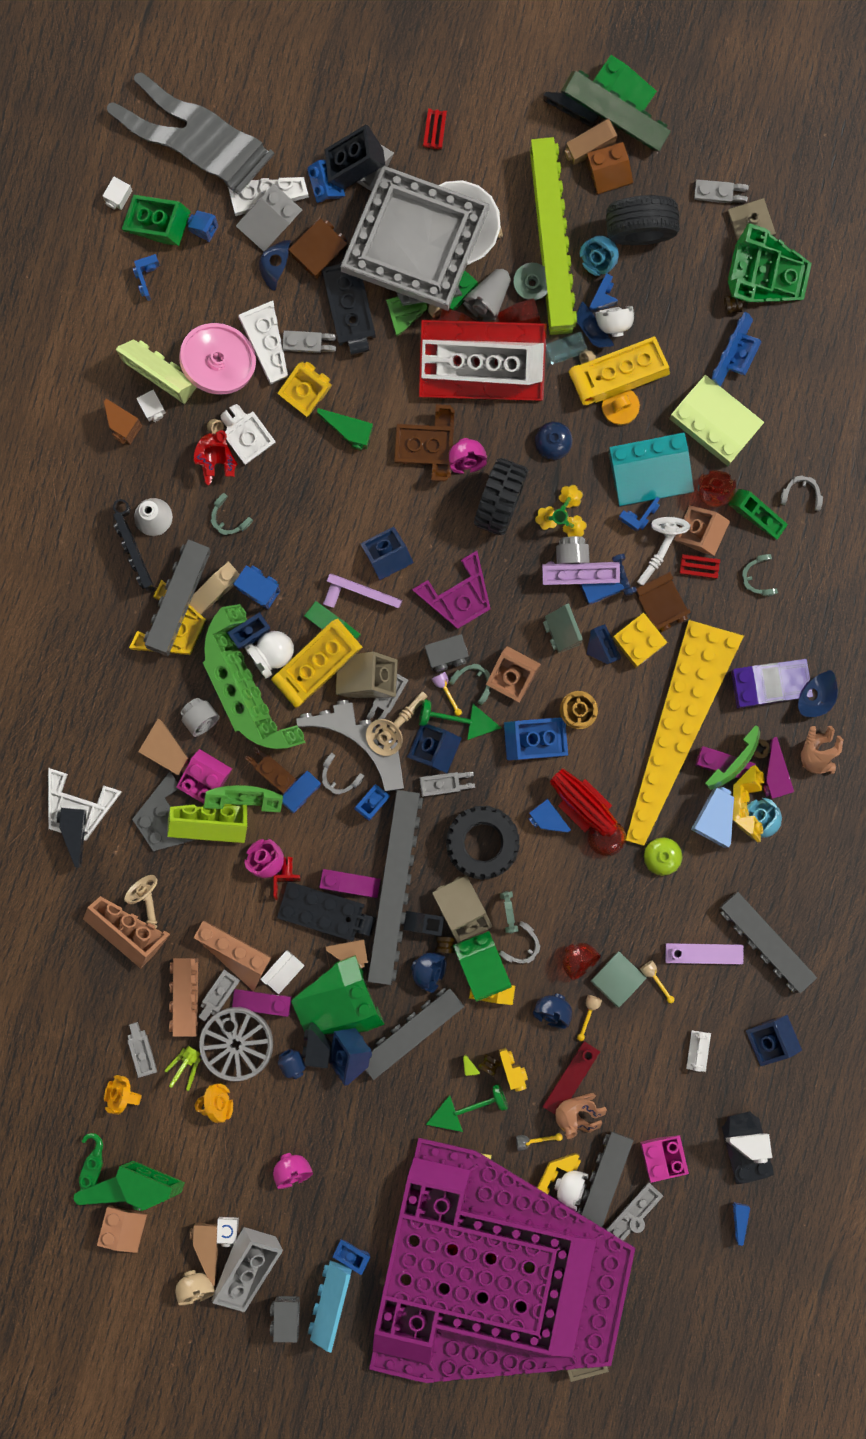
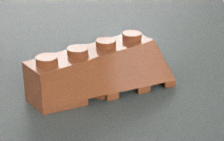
M101 896L87 908L83 918L84 921L139 968H142L156 954L170 936L168 932H161L151 923L146 924L139 920L138 916L122 911L121 907Z
M202 921L194 936V939L202 943L254 992L272 957L206 921Z
M173 958V962H170V974H173V981H170V993H173V1001H170L169 1004L170 1013H173V1020L169 1022V1032H173V1036L196 1037L198 1036V958Z

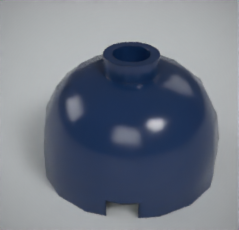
M552 421L545 423L536 433L535 446L538 453L544 458L552 460L562 459L569 453L572 447L573 437L571 431L560 422Z
M426 953L413 962L411 966L413 980L419 988L432 993L439 987L436 983L438 979H443L447 966V961L444 960L445 956L436 953Z
M555 993L554 995L542 997L536 1004L532 1014L541 1022L543 1019L550 1022L548 1025L551 1027L566 1029V1027H569L572 1019V1008L563 995Z

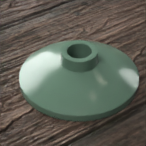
M527 263L516 271L514 275V288L522 298L538 300L547 294L545 267L543 265ZM529 281H535L536 285L530 286Z

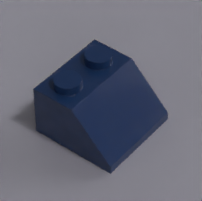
M395 527L360 543L379 580L414 563Z
M429 724L420 726L407 757L436 770L448 773L462 738Z
M788 1015L769 1020L746 1030L760 1067L790 1058L802 1051Z
M356 1028L334 1031L329 1063L344 1086H346L368 1068L370 1058L372 1057L371 1048L367 1046Z

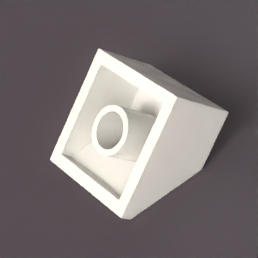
M763 1133L726 1138L727 1143L746 1158L754 1160V1163L768 1162L767 1158H772L769 1134Z

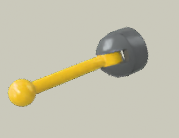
M558 1133L555 1136L530 1140L525 1135H518L515 1137L517 1150L524 1151L528 1149L530 1143L550 1140L561 1141L563 1136Z

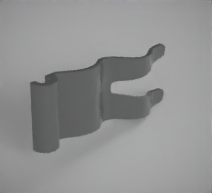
M137 73L134 76L135 83L165 112L187 123L186 127L177 128L156 125L138 117L116 103H110L107 106V112L132 133L148 142L164 145L177 151L202 170L223 179L225 184L237 194L242 192L275 154L271 149L269 151L265 149L262 142L257 138L235 129L212 111L197 104L183 102L169 95L143 73Z

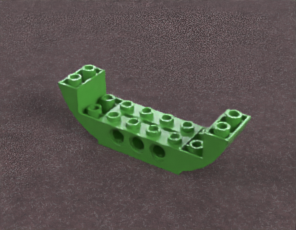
M240 604L220 608L208 628L205 640V661L203 664L235 732L240 731L249 740L267 748H290L306 743L304 734L297 725L277 731V726L269 715V709L261 698V692L252 679V673L244 662L243 654L227 634L247 621L245 610Z

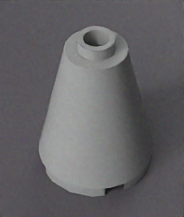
M495 269L464 297L463 300L465 302L463 304L466 309L475 317H478V315L484 317L482 321L494 322L511 281L509 273L504 269Z

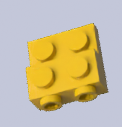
M301 362L298 363L277 394L308 417L319 401L327 394L332 384L329 383L330 378L325 374L321 373L319 375L314 371L316 368L311 363Z
M506 1048L499 1049L510 1089H515V1092L527 1089L525 1080H528L525 1068H520L519 1064L512 1066L511 1064L515 1063L512 1052H507Z

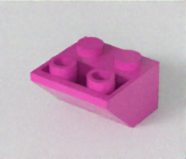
M199 749L191 758L176 788L204 804L206 791L223 787L232 768Z
M680 1135L640 1142L648 1178L651 1183L689 1174Z

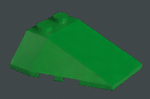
M748 223L735 245L727 282L732 297L746 302L804 300L812 263L794 249L791 250L784 245L781 239L775 238L766 228Z
M356 955L334 964L325 974L323 973L319 979L291 1000L304 1032L305 1029H309L310 1022L315 1023L323 1034H334V1031L356 1028L358 1032H367L385 1025L378 1007H375L365 984L363 971Z

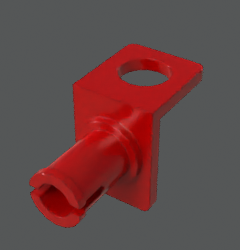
M284 857L281 874L274 875V900H278V882L301 881L300 875L293 874V857H288L287 865L286 857Z

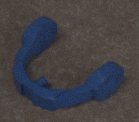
M623 553L612 557V561L620 563V583L625 588L623 591L624 595L627 596L636 593L637 589L636 587L630 588L624 566L622 565V561L626 559Z

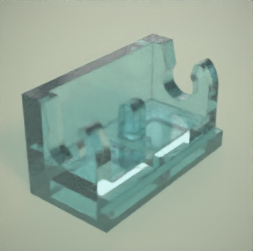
M581 332L546 344V353L551 365L578 356L581 352L587 350V345Z

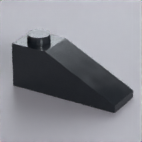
M545 92L544 102L593 128L599 118L598 115L563 93Z
M61 808V812L58 811L57 823H60L59 828L74 866L81 868L87 810Z

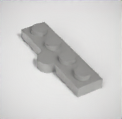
M648 1182L606 1230L622 1240L631 1231L635 1233L642 1232L645 1228L643 1218L661 1200L663 1195Z

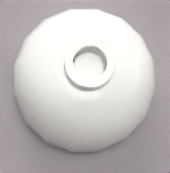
M625 306L626 309L615 307L595 312L598 326L603 332L611 333L612 337L623 336V332L630 329L633 324V306Z
M569 1171L564 1174L562 1179L558 1178L554 1188L558 1190V1201L577 1211L575 1204L580 1205L586 1188L584 1178L588 1179V1174L580 1171Z

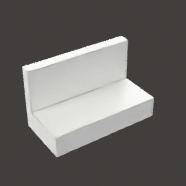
M286 950L261 980L268 984L276 993L280 994L305 965Z

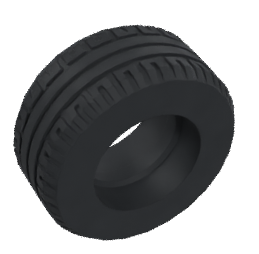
M659 195L634 196L617 200L611 203L606 210L607 236L614 243L621 245H648L670 240L680 230L678 204L670 197Z

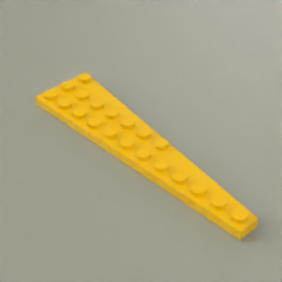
M688 620L625 839L626 841L645 845L744 637L743 635Z

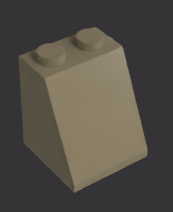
M376 652L355 654L337 671L336 694L347 698L396 697L397 659Z
M467 875L458 877L452 883L440 886L433 892L458 943L493 927Z

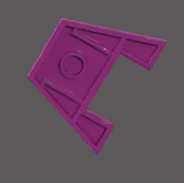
M477 551L461 560L470 577L438 596L429 580L412 589L415 594L457 629L491 609Z

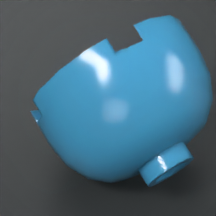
M596 236L587 240L582 245L580 257H582L584 261L582 264L588 272L594 275L607 274L614 268L618 262L619 252L616 244L609 238Z

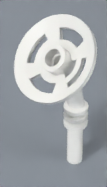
M662 517L652 521V528L663 533L666 537L657 555L654 554V558H651V561H649V566L637 581L639 585L643 586L655 569L659 568L660 562L663 563V558L673 538L677 534L685 533L690 529V524L687 521L675 517Z

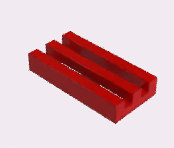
M428 108L423 147L442 149L447 111ZM431 115H435L431 143H428ZM442 116L439 144H435L438 117Z
M682 554L680 574L718 579L720 559ZM685 560L714 563L715 566L687 563ZM684 567L713 570L714 574L684 570Z

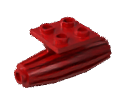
M561 769L555 774L550 783L563 800L558 807L580 829L586 833L592 827L603 836H611L617 831L616 825L618 822L609 811L612 805L586 779L580 781L565 769Z

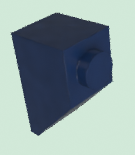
M259 612L227 634L236 647L240 649L250 643H256L263 634L270 632V627Z

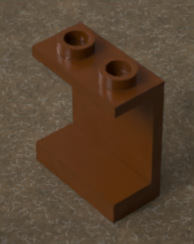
M321 218L288 249L289 255L315 280L321 276V271L343 249L345 251L348 249L346 243L348 240L341 233L337 234L333 230V225L328 220L323 221Z
M671 572L637 588L636 592L649 620L661 632L670 629V624L676 621L678 624L686 621L691 613L690 609L687 610L672 581L674 578Z

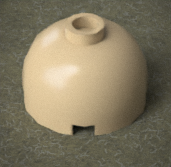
M195 1270L184 1273L185 1277L179 1280L175 1289L179 1305L193 1304V1301L199 1299L203 1301L212 1297L215 1293V1288L207 1276L203 1273H196Z

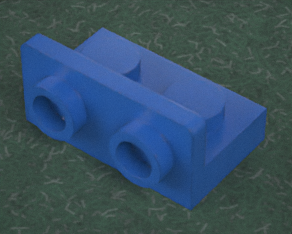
M318 160L307 168L317 203H321L326 199H341L345 196L344 189L328 182L326 160Z

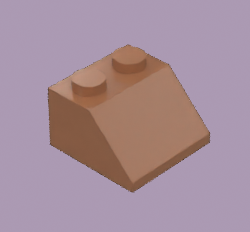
M689 505L683 520L690 524V529L685 533L677 534L674 540L699 552L715 556L730 521L717 512Z
M507 646L501 653L486 685L520 703L541 664Z
M109 1205L106 1209L97 1246L115 1251L137 1253L147 1214Z

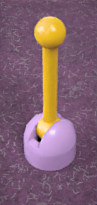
M443 672L432 678L433 683L437 687L444 689L455 710V715L460 716L462 711L458 709L446 687L448 684L447 674Z

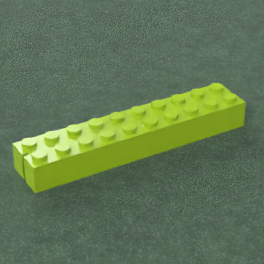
M554 137L531 139L530 146L542 265L545 267L547 294L545 297L549 335L572 333L573 327H576L577 323L576 311L572 309L575 304L574 292L571 293L573 276L568 272L571 267L570 255H567L569 239L568 236L564 235L566 234L567 220L563 218L565 202L564 199H561L563 183L562 180L559 181L561 173L560 162H557L559 146L558 143L554 142Z

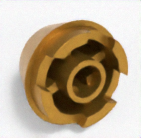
M574 691L566 695L562 700L560 714L563 721L569 727L584 729L592 725L596 720L598 707L595 699L590 694L583 691Z

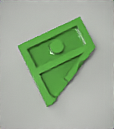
M398 297L386 300L396 336L404 332L428 310L427 303L425 302L403 306Z

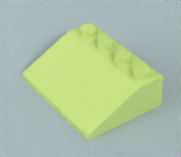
M133 339L116 348L117 353L125 364L183 404L188 401L197 388L179 371L180 367L173 362L167 363L162 354L157 351L151 352L148 349L149 346L141 340L137 342Z
M706 375L684 398L669 418L727 466L731 464L764 423Z

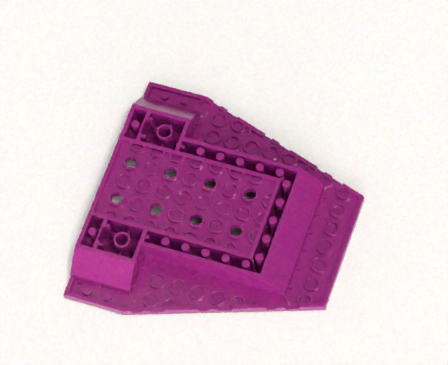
M418 1138L415 1157L406 1182L380 1304L369 1370L423 1383H434L438 1381L444 1382L459 1379L466 1380L502 1375L611 1366L635 1247L478 1151ZM410 1236H418L420 1239L419 1245H411L409 1242ZM455 1244L458 1247V1253L455 1255L449 1254L447 1251L448 1245ZM488 1253L495 1254V1263L489 1264L486 1261ZM532 1262L535 1265V1271L532 1273L526 1272L524 1264ZM403 1274L410 1275L412 1279L411 1284L405 1285L402 1283L401 1277ZM440 1284H448L450 1287L449 1293H441L439 1290ZM485 1292L488 1295V1301L485 1303L479 1302L477 1298L478 1293ZM519 1301L525 1302L527 1305L526 1311L519 1312L516 1309V1303Z

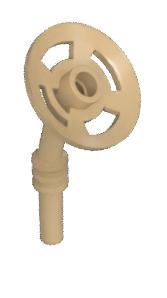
M421 692L408 707L406 706L402 710V713H399V717L394 722L386 719L373 721L366 730V740L369 747L377 754L383 756H390L399 751L403 741L399 727L405 721L407 722L411 715H414V711L427 698V695ZM380 724L381 726L375 730V733H372L373 728ZM374 739H377L381 744H383L384 748L382 749L379 746H377L374 742ZM398 740L396 747L391 749L390 747Z
M148 875L131 886L125 895V901L128 904H134L141 900L145 901L148 917L146 923L155 925L157 921L155 919L151 892L157 884V878L154 875Z

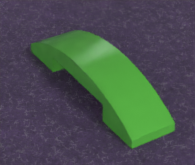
M755 725L743 739L747 747L726 772L723 773L717 769L705 783L708 789L712 790L726 784L736 777L749 763L760 738L758 726Z
M224 786L206 791L204 808L223 809L224 804L261 806V811L281 812L283 796L259 787Z

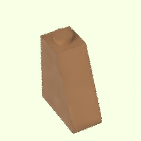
M610 119L603 121L567 142L564 152L568 161L571 160L573 165L586 160L587 153L615 145L617 134Z
M157 719L138 751L179 776L185 772L190 760L167 726L160 719Z

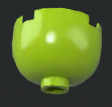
M665 837L656 838L651 841L644 851V863L648 870L661 876L670 875L677 871L683 858L679 845L672 839Z

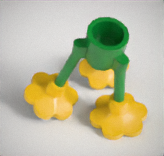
M576 485L564 486L559 496V500L564 503L561 508L556 511L551 506L540 508L538 516L535 518L536 523L540 524L543 530L555 528L557 524H565L563 531L567 533L568 537H582L587 527L586 522L582 521V518L578 515L569 517L566 507L579 506L583 493L578 490Z

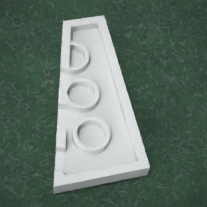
M304 177L279 178V180H269V178L251 180L240 194L235 193L228 187L235 215L246 214L273 183L293 201L308 198Z
M270 301L238 316L270 385L287 378L288 373L274 310V302Z

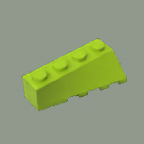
M224 804L223 809L204 808V806L196 807L195 805L170 807L167 837L245 843L247 805Z

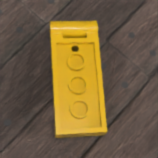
M654 336L592 361L574 366L569 370V374L582 404L589 405L670 375V370Z
M337 618L329 623L290 662L274 675L271 681L295 708H298L363 647Z

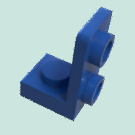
M156 254L134 261L136 266L133 268L136 279L140 278L142 284L138 287L141 296H146L147 301L151 300L142 272H152L157 269L156 267L160 266Z
M655 498L640 521L637 520V515L629 510L628 512L623 510L618 519L636 532L639 528L643 530L649 522L646 519L650 513L654 515L659 508L658 501L660 498Z

